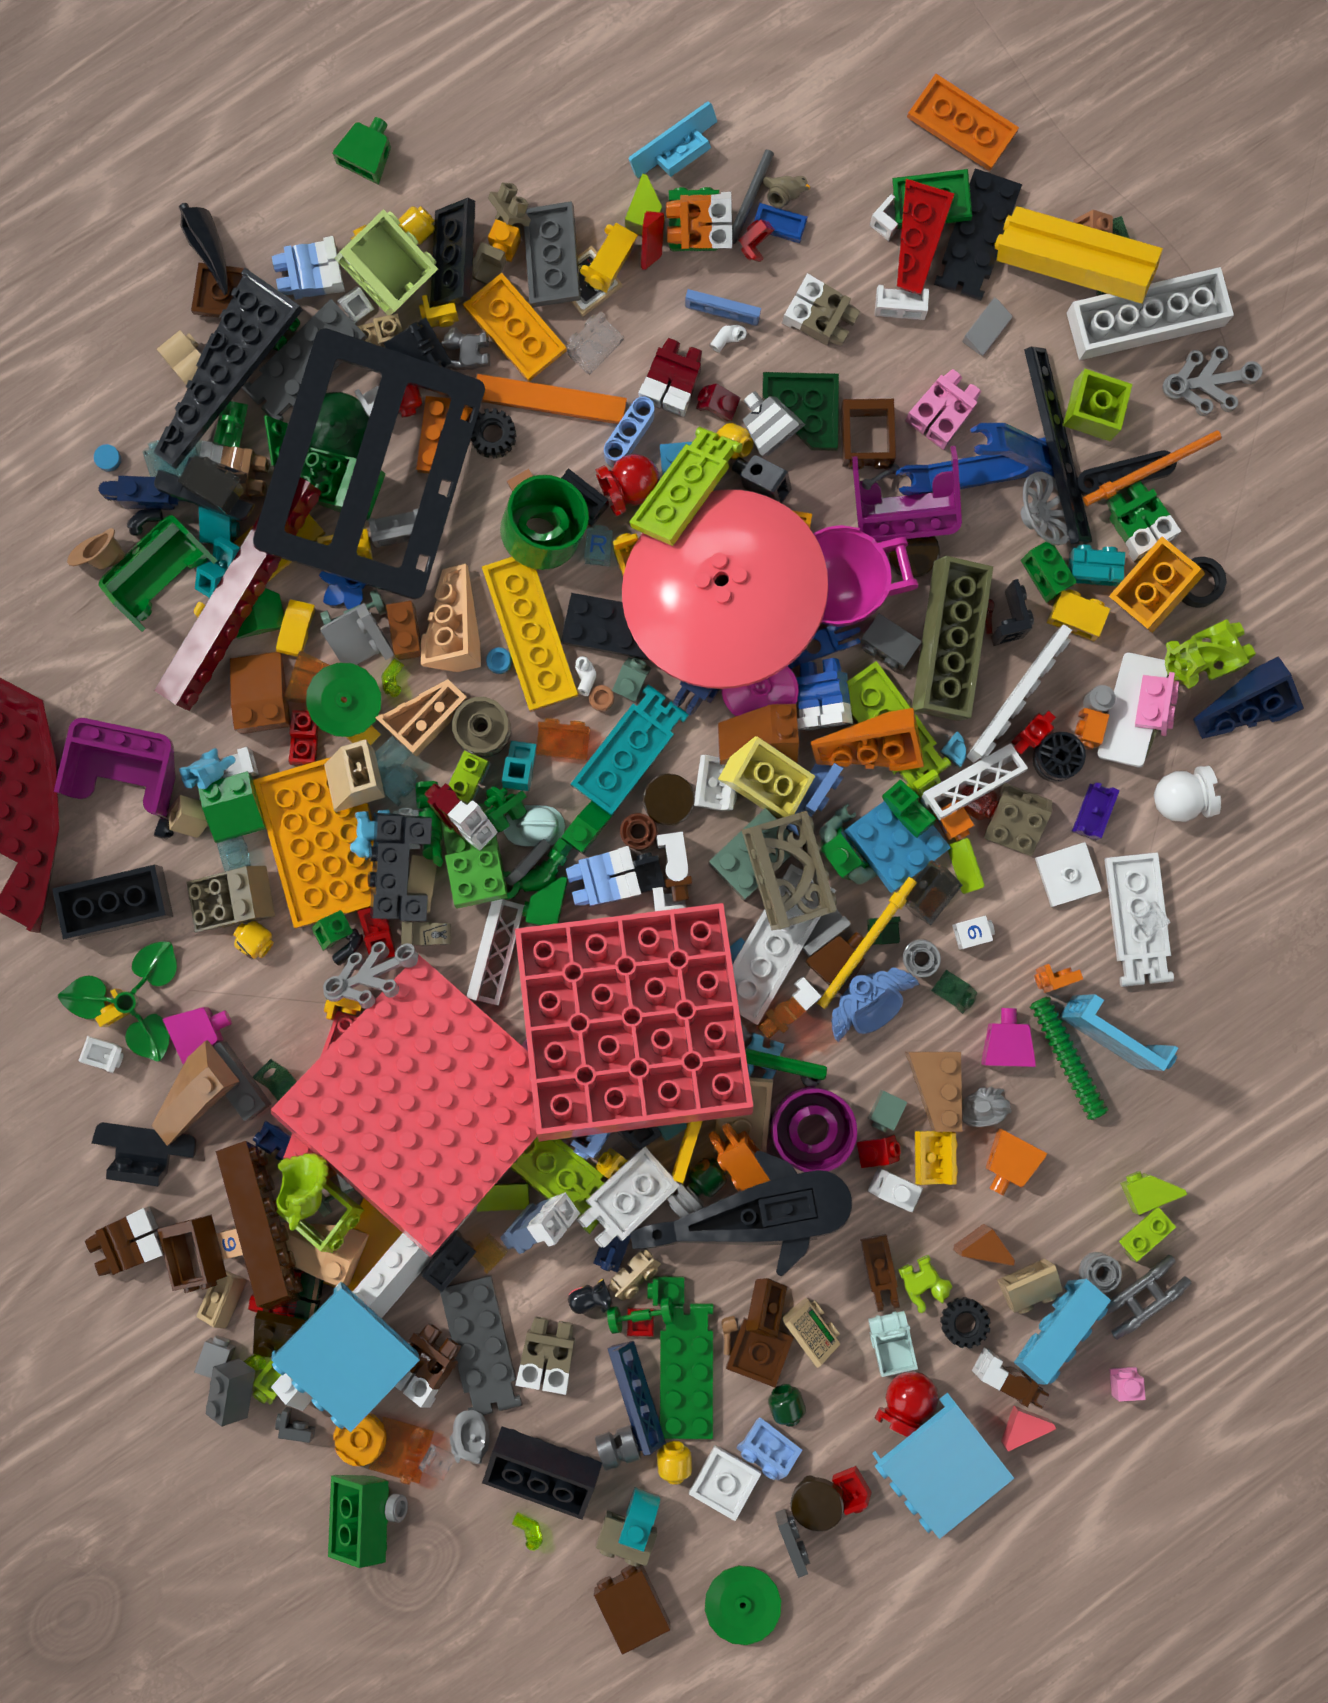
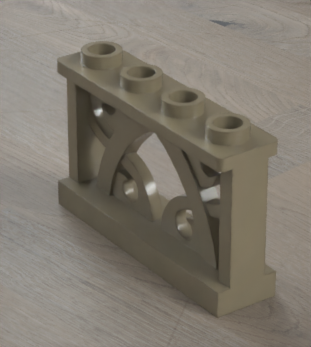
M807 811L742 830L771 931L784 929L837 911L835 906L837 904L836 896L831 891L828 883L829 873L823 865L820 856L822 849L814 836V822ZM789 824L797 827L799 833L798 840L793 838L792 831L787 836V842L783 841V832ZM778 826L777 839L763 837V830ZM775 849H778L776 862L772 863L769 857V853H772L775 856ZM784 852L794 856L804 865L803 874L796 889L790 882L784 879H776L774 871L781 866L784 860ZM779 887H786L791 895L789 896L788 892L785 891L784 896H781ZM815 891L819 905L815 909H810L803 904L801 898L804 897V899L810 902L814 901L811 898V893ZM795 905L804 913L789 919L786 914Z

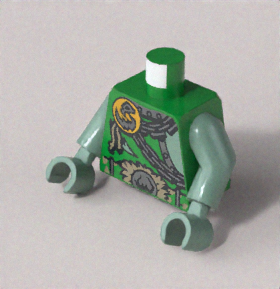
M846 804L836 810L835 816L820 829L819 834L822 839L820 846L822 852L841 878L852 880L856 884H863L876 877L877 874L844 832L845 829L842 825L856 816L855 812L851 815L847 812L849 804Z

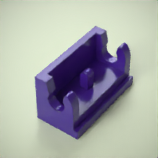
M1090 783L1072 832L1095 841L1101 839L1120 790L1114 787L1105 788L1102 786V783Z

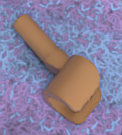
M734 1316L726 1317L721 1321L724 1333V1355H730L731 1353L730 1333L738 1331Z

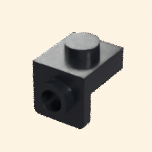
M650 852L636 856L637 860L633 861L641 894L653 891V888H665L658 855L652 856Z

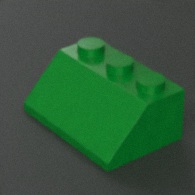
M331 1475L329 1558L357 1568L386 1563L388 1520L385 1516V1506L389 1496V1480L367 1475Z

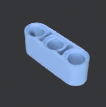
M636 398L605 443L604 458L609 466L613 467L620 458L631 455L654 420V403L650 398ZM645 407L650 412L645 416H641L637 413V410ZM627 428H632L636 433L631 437H627L623 434V431ZM612 449H619L622 451V454L614 458L609 455V452Z

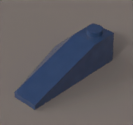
M1278 656L1254 668L1193 718L1200 737L1204 739L1230 733L1236 727L1247 725L1248 728L1255 727L1257 722L1270 720L1271 722L1280 721L1303 710L1304 707L1291 673Z

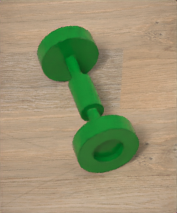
M671 1297L661 1299V1310L651 1311L650 1309L633 1311L631 1315L621 1316L618 1306L610 1307L607 1311L608 1325L612 1334L622 1332V1321L632 1320V1322L651 1320L652 1316L662 1315L665 1325L675 1324L676 1317Z

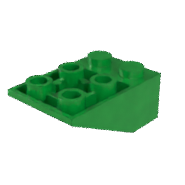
M309 447L300 477L322 491L317 502L318 505L341 512L356 458ZM382 470L366 518L367 521L370 519L386 475Z

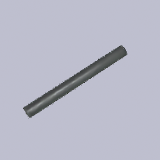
M766 149L733 223L732 244H736L774 156L771 150Z

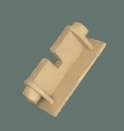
M647 1249L643 1252L640 1250L627 1263L633 1269L631 1274L623 1267L610 1280L611 1283L608 1286L616 1293L615 1296L623 1301L632 1298L639 1291L638 1287L645 1280L648 1281L653 1278L658 1272L657 1268L661 1263L652 1258L653 1255Z

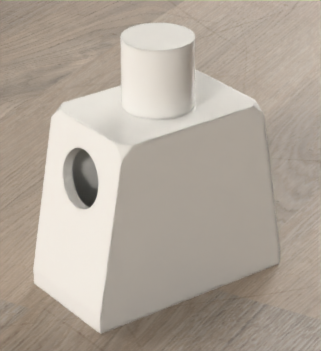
M879 1167L868 1188V1192L912 1213L923 1191V1187Z

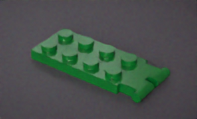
M690 1303V1313H684V1304H674L675 1324L666 1325V1329H660V1426L665 1439H713V1329H708V1314H713V1304Z

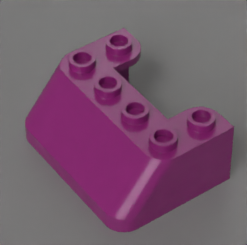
M77 718L72 721L68 729L54 792L76 799H86L94 792L97 777L145 786L146 789L143 797L145 810L153 815L167 817L176 779L173 742L169 737L160 733L87 718Z

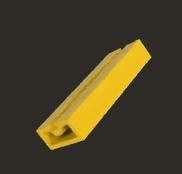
M1016 206L1012 216H1007L1003 228L1004 233L1003 235H998L995 243V249L998 250L997 261L1141 304H1143L1159 267L1163 250L1161 247Z

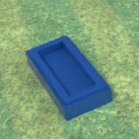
M759 203L754 221H768L775 229L770 235L800 243L808 217Z

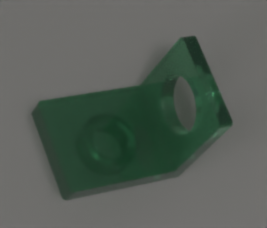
M270 1059L253 1076L254 1080L267 1087L278 1101L297 1082L287 1068L273 1059ZM275 1068L273 1075L263 1078L268 1070Z

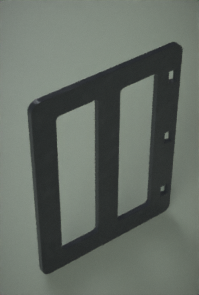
M320 329L316 333L253 536L254 547L258 551L414 600L420 599L427 587L484 396L485 386L483 382L474 377L331 329ZM343 361L379 373L381 381L332 542L329 545H324L287 533L285 525L335 363ZM412 384L448 396L451 402L402 565L397 568L361 557L357 554V548L405 389L408 385ZM464 407L473 408L469 422L460 419ZM442 481L451 482L447 497L438 493ZM419 555L428 557L424 572L416 569Z

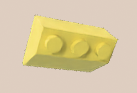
M755 736L729 758L718 780L762 809L766 808L774 817L783 818L795 814L815 775Z

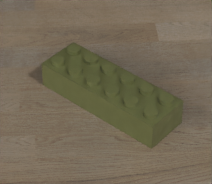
M944 556L934 561L912 705L914 712L955 721L971 718L994 566L950 556Z

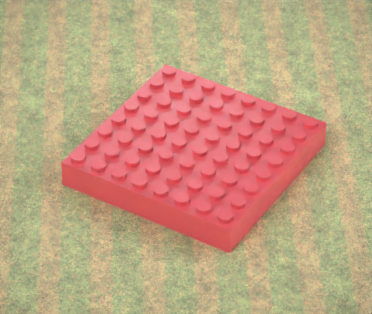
M723 903L515 929L536 1131L539 1142L744 1116L753 1113V1100Z
M419 955L415 966L405 967L394 979L399 986L398 994L389 998L382 992L375 999L374 1005L367 1008L272 1107L271 1114L310 1150L322 1156L331 1169L431 1258L538 1136L528 1051Z

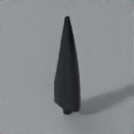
M188 203L180 204V226L189 245L208 267L224 296L227 295L228 277L225 256L210 211L201 207H189Z

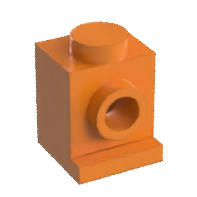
M1083 708L1079 711L1078 717L1083 719H1079L1075 734L1078 735L1085 749L1093 750V747L1097 748L1102 744L1110 714L1088 708Z

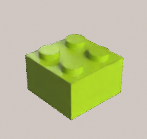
M1084 369L1074 380L1063 426L1111 441L1122 429L1133 384Z

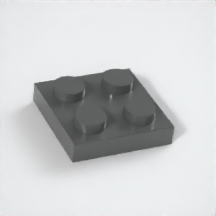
M785 1509L775 1512L780 1533L798 1578L808 1575L806 1565L810 1564V1560L803 1540L797 1541L800 1535L793 1515L787 1516Z

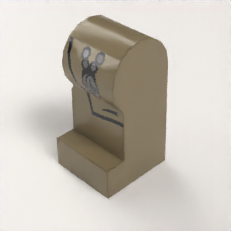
M402 922L401 945L407 943L413 946L450 945L451 924Z

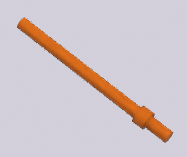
M1216 430L1114 482L1109 481L1099 486L1098 490L1083 497L1085 505L1089 506L1103 498L1107 500L1115 496L1117 491L1221 440V433Z

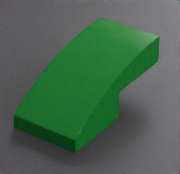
M901 779L882 795L890 810L916 838L935 823L936 817L918 802L919 796Z

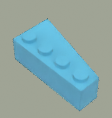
M1088 1279L1068 1280L1064 1286L1067 1292L1061 1297H1057L1052 1304L1055 1311L1042 1319L1039 1324L1041 1332L1039 1335L1035 1333L1030 1337L1014 1361L1037 1384H1051L1058 1378L1060 1367L1064 1362L1067 1363L1076 1354L1075 1347L1080 1341L1083 1342L1092 1333L1091 1326L1096 1320H1101L1108 1311L1107 1305L1111 1300Z

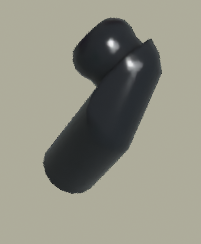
M355 928L352 929L351 935L345 937L349 943L332 955L333 961L339 966L347 961L351 954L356 953L363 942V935L359 934Z

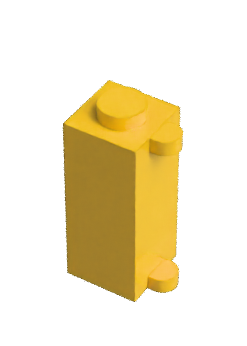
M615 223L614 226L608 224L605 227L604 231L608 236L591 265L589 267L583 265L580 269V273L585 276L584 281L593 288L605 293L608 292L631 253L638 236L618 223Z

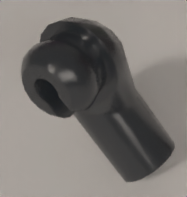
M161 508L144 509L135 513L127 522L129 533L133 536L141 535L143 532L142 526L146 522L162 521L163 513Z

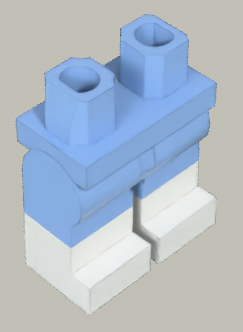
M334 237L323 238L324 241L311 244H298L293 247L291 245L285 246V253L272 256L275 272L288 271L289 277L276 279L278 291L284 295L293 294L295 300L302 299L303 297L345 292L340 264L334 259L338 254Z
M629 846L578 860L579 864L566 869L569 883L583 879L585 889L572 892L575 906L590 905V907L641 896L635 872L610 878V876L634 871Z

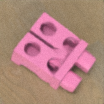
M954 369L945 376L940 375L937 381L911 409L905 420L921 434H924L939 413H941L929 428L926 437L942 450L946 448L950 440L973 412L981 390L972 384L965 391L958 388L957 385L962 377Z

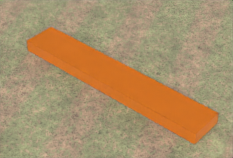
M477 374L476 379L481 380L485 386L482 399L484 403L619 424L625 415L627 398Z

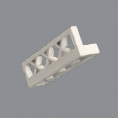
M1010 743L925 791L922 795L921 803L926 809L931 807L938 819L941 820L1026 772L1028 767ZM1012 759L1018 766L1012 772L1001 769L1003 765L1009 763ZM991 772L996 773L995 781L991 784L979 781L980 778ZM968 785L974 786L973 794L970 796L957 794L959 790ZM947 797L953 798L951 806L943 811L937 804Z
M504 899L491 902L467 998L499 1006L516 942L515 929L520 927L524 905ZM508 906L518 909L516 919L506 925L501 917L503 907ZM501 921L504 927L498 929L499 922ZM514 925L513 930H512V934H511V932L509 931L508 927ZM506 930L510 937L509 945L499 950L495 943V937L498 933ZM494 946L497 952L491 955ZM507 950L506 957L504 958L502 952ZM499 955L504 963L503 969L493 975L488 967L489 960ZM486 972H488L490 977L484 980ZM501 975V976H500V980H499V984H498V982L496 981L495 977ZM490 980H493L497 987L495 999L480 996L483 985Z

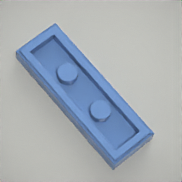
M690 289L686 293V308L755 326L759 323L761 308Z

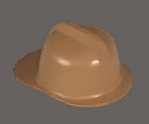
M110 528L77 545L69 554L67 563L69 566L88 563L97 569L103 570L121 561L125 554L118 541L114 538L115 530Z

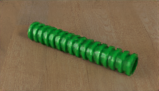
M1047 996L1033 1002L1030 1009L1034 1010V1017H1038L1037 1023L1042 1025L1041 1031H1045V1038L1050 1040L1048 1044L1053 1046L1052 1052L1057 1054L1056 1060L1061 1062L1060 1067L1065 1069L1063 1073L1065 1076L1068 1075L1067 1081L1072 1083L1071 1089L1076 1091V1098H1080L1079 1104L1084 1106L1082 1110L1088 1114L1086 1118L1094 1120L1103 1116L1109 1109L1107 1106L1104 1107V1100L1099 1098L1101 1094L1096 1092L1097 1086L1092 1084L1093 1078L1089 1077V1071L1084 1069L1086 1065L1084 1062L1081 1063L1082 1057L1077 1055V1048H1073L1074 1042L1069 1040L1070 1034H1066V1026H1062V1019L1057 1017L1059 1015L1058 1011H1054L1055 1005L1050 1003L1052 999Z

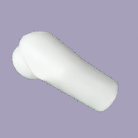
M581 656L577 658L575 665L581 679L577 692L583 696H588L597 674L589 659Z

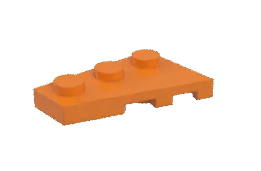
M426 396L416 468L419 473L429 474L451 402L450 398ZM464 407L460 419L468 421L473 408Z

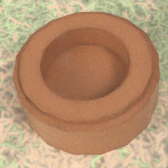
M604 685L594 687L589 694L590 705L596 711L604 712L609 710L614 704L612 690Z

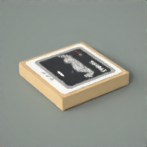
M592 246L578 255L581 300L571 302L582 317L622 288V283L617 277L607 293L593 288L584 281L585 276L580 273V269L583 265L589 267L597 255Z

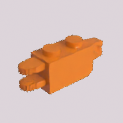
M726 1123L722 1126L724 1134L729 1139L726 1142H723L715 1131L708 1134L712 1144L718 1151L717 1161L723 1171L727 1170L732 1176L733 1185L738 1191L770 1181L754 1155L756 1151L760 1150L746 1131L737 1134L732 1126Z

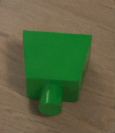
M374 117L370 127L356 122L332 152L336 164L378 185L391 150L389 139L384 135L388 124L378 117Z

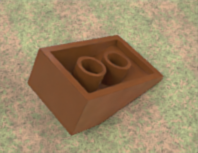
M271 652L230 658L231 709L234 730L240 734L290 727L291 719L282 653Z
M770 704L719 722L720 765H726L729 758L755 736L798 763L799 736L796 704Z

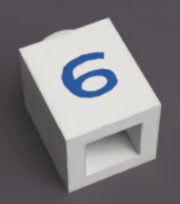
M986 916L952 925L959 950L993 941L992 935H995L993 923L991 920L987 921Z

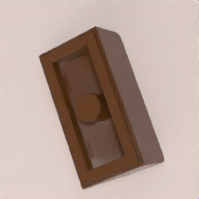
M769 1278L757 1279L755 1281L746 1324L747 1331L772 1338L778 1337L787 1286Z

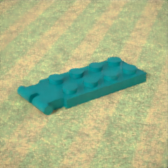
M649 684L643 690V693L646 695L638 706L634 703L630 706L571 783L572 787L611 816L672 739L674 733L671 730L679 720L684 723L689 716L683 709L675 706L672 701L666 708L663 707L662 703L666 697Z

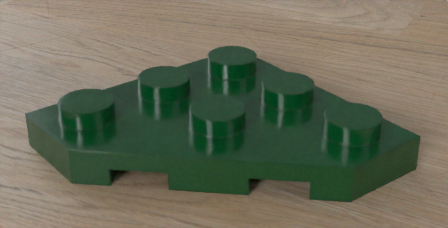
M763 372L762 400L765 401L770 396L778 398L805 424L795 434L811 450L837 451L839 374Z

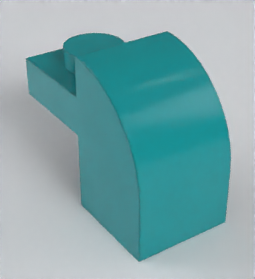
M223 536L215 538L213 556L217 562L213 564L210 561L197 567L195 589L210 598L240 550V547Z
M511 741L509 755L505 759L502 776L503 788L530 791L537 744Z
M634 1487L618 1543L644 1552L658 1512L661 1499L659 1495Z

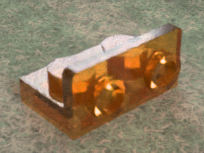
M545 718L544 722H538L536 756L587 761L590 727L585 726V722L570 721V725L559 724L560 720Z

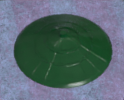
M343 392L326 393L310 447L357 459L369 420L360 401L356 397Z

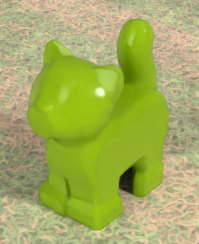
M929 1255L917 1259L920 1270L917 1272H913V1266H909V1264L898 1269L901 1278L904 1280L908 1296L918 1307L919 1313L926 1311V1304L920 1298V1294L930 1288L933 1297L943 1304L944 1300L949 1297L950 1290L952 1289V1284L949 1280L939 1277L938 1272L930 1263Z

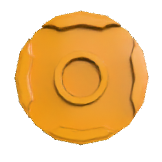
M369 1413L352 1432H349L345 1427L340 1429L336 1426L333 1433L336 1453L345 1463L352 1466H365L374 1462L383 1453L386 1445V1431L383 1423L376 1415Z

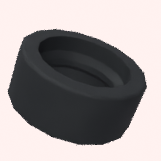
M1205 556L1194 557L1191 559L1194 563L1211 573L1215 586L1213 591L1204 597H1198L1189 592L1182 602L1195 608L1206 607L1219 599L1225 591L1227 584L1226 573L1221 564L1214 559Z

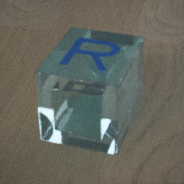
M601 525L587 528L585 564L611 565L613 530H609L608 527Z

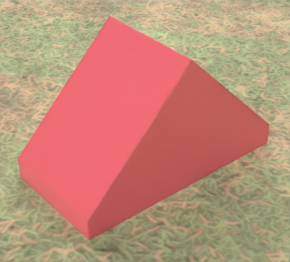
M1013 1406L1001 1442L1007 1451H1011L1055 1430L1056 1427L1048 1418Z

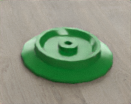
M335 663L324 667L312 678L306 693V707L312 721L322 731L335 737H352L365 732L376 721L375 717L378 716L381 710V692L377 681L366 669L353 663ZM342 698L346 699L345 703L341 701Z
M738 1565L723 1570L712 1580L706 1592L704 1610L710 1627L720 1638L732 1644L750 1645L762 1641L774 1630L781 1614V1598L777 1585L767 1573L753 1566Z

